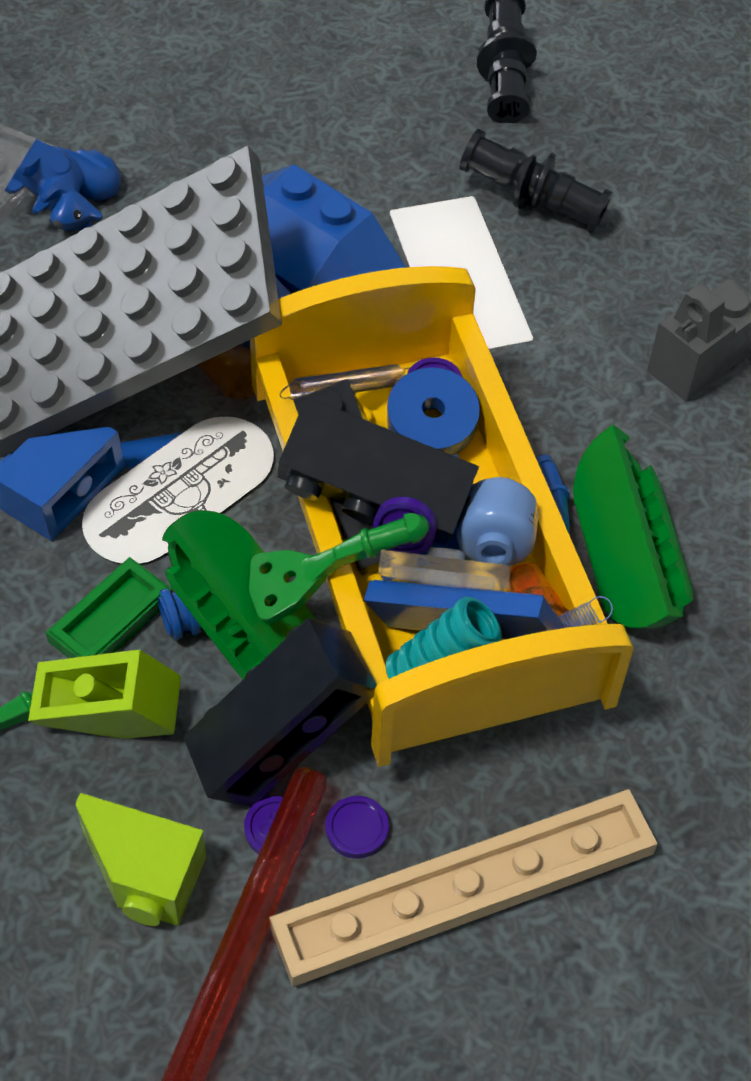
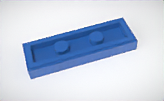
M374 580L369 581L364 602L388 627L426 629L428 624L440 618L441 614L449 608H453L454 604L463 597H473L484 603L493 612L500 625L501 639L562 629L564 626L543 595Z

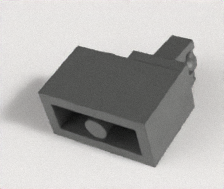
M730 278L712 291H709L701 283L685 294L678 310L659 323L647 371L685 402L689 401L751 353V294Z

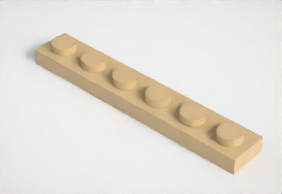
M630 789L271 916L269 917L270 929L291 985L294 987L654 854L658 843Z

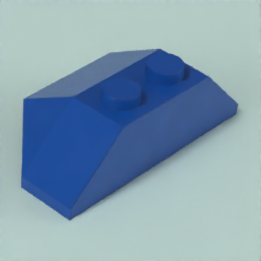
M295 164L262 176L275 276L283 286L295 293L322 283L359 274L406 268L374 214Z

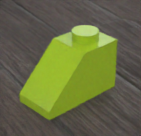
M140 649L38 662L28 721L40 726L121 739L174 734L181 675Z
M80 793L75 805L81 828L117 907L122 908V912L128 918L144 925L157 926L160 921L179 926L206 859L203 830Z

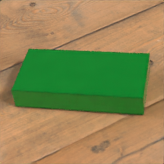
M129 557L45 632L47 641L67 658L115 653L160 611L158 605L160 590L167 588L170 593H173L172 588Z

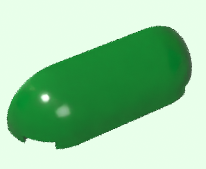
M612 424L591 442L581 457L574 478V502L599 595L608 598L612 603L613 610L610 617L618 624L638 630L658 629L668 626L683 617L684 606L693 601L692 586L659 479L652 465L642 470L636 459L625 447V443L630 437ZM600 598L605 611L609 615L611 612L609 601Z
M193 511L178 518L164 532L162 541L168 543V553L172 565L165 571L169 584L242 680L250 669L259 665L286 639V636L292 629L302 624L307 618L316 620L305 605L271 625L265 624L258 617L249 592L250 561L258 553L265 552L250 533L232 518L214 511ZM268 568L264 574L270 572L272 568ZM277 600L272 601L269 606H273Z

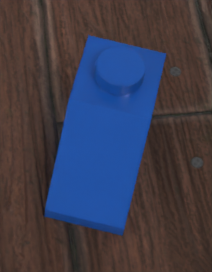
M111 427L28 438L16 451L5 456L0 461V509L48 540L53 541L89 502L125 468L118 432Z

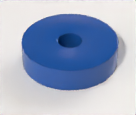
M430 367L412 371L403 376L390 392L387 405L388 429L450 455H455L463 450L475 435L480 410L478 397L472 386L463 377L450 370ZM427 409H437L442 415L437 418H431L426 416L424 411Z

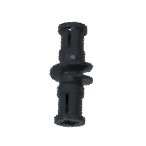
M485 0L484 10L489 18V27L487 30V40L483 42L477 54V69L491 87V97L487 102L488 116L498 123H517L526 117L530 111V103L525 95L524 85L526 83V68L530 67L536 60L537 48L534 42L525 36L522 24V15L526 9L525 0Z
M477 129L473 133L459 164L460 170L469 172L471 169L496 181V184L506 189L515 190L513 199L515 208L522 209L531 200L532 207L536 208L540 202L550 210L557 213L562 212L587 224L586 229L595 232L609 206L613 195L612 191L605 189L603 193L576 181V177L566 172L554 170L556 154L553 152L542 163L536 162L537 157L534 154L528 158L525 153L515 148L510 150L485 138L486 133L483 130Z

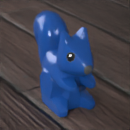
M36 139L4 191L12 194L26 187L37 196L32 209L33 214L38 215L44 210L51 211V222L56 228L64 231L82 230L93 226L91 221H99L103 217L102 213L84 197L90 200L104 201L115 196L120 188L121 174L114 160L97 150L86 151L80 149L74 152L66 148L50 146Z

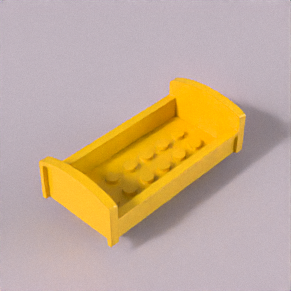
M423 266L389 269L341 278L306 288L279 299L282 325L250 339L252 386L257 401L266 400L282 450L285 448L298 417V412L292 400L297 397L295 384L293 385V390L291 385V392L290 386L283 390L291 384L293 379L394 364L401 367L404 376V368H411L413 364L425 358H442L452 362L460 370L462 377L476 392L480 407L477 429L473 439L463 450L455 455H458V458L479 466L473 484L483 479L494 477L510 478L526 486L535 496L538 505L537 534L533 551L524 561L513 566L494 568L483 566L479 563L418 569L416 557L412 555L364 575L360 574L356 563L352 562L343 565L326 578L341 627L351 632L377 684L374 689V696L367 702L373 720L371 747L378 768L390 765L391 752L596 700H601L605 710L617 706L634 650L624 625L608 624L606 620L598 623L595 614L588 605L597 625L594 623V625L587 624L581 626L580 624L577 627L570 626L567 628L563 626L562 629L501 639L498 642L440 658L390 679L388 678L386 673L388 656L396 650H400L403 644L413 639L421 630L388 627L364 602L369 581L384 580L543 595L559 617L563 613H569V610L571 611L575 607L577 608V606L580 607L583 603L586 604V601L589 603L591 599L596 597L473 314L476 288L468 270L465 268ZM405 369V375L408 373L409 369ZM393 387L356 392L369 422L388 429L387 405ZM427 409L424 411V414L431 418H437L442 415L437 409ZM320 495L318 501H312L298 496L317 554L346 541L329 498ZM596 598L591 601L590 605L599 621L605 619V616Z

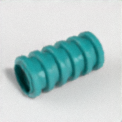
M463 597L454 604L453 608L443 612L440 618L432 621L427 625L426 629L421 630L413 639L403 644L400 650H396L388 656L386 661L388 678L390 679L440 658L501 641L500 625L493 612L484 603L473 597Z

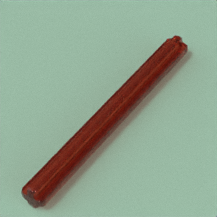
M299 767L294 771L161 1081H205L269 928V917L274 916L327 789V780L322 773L307 767Z

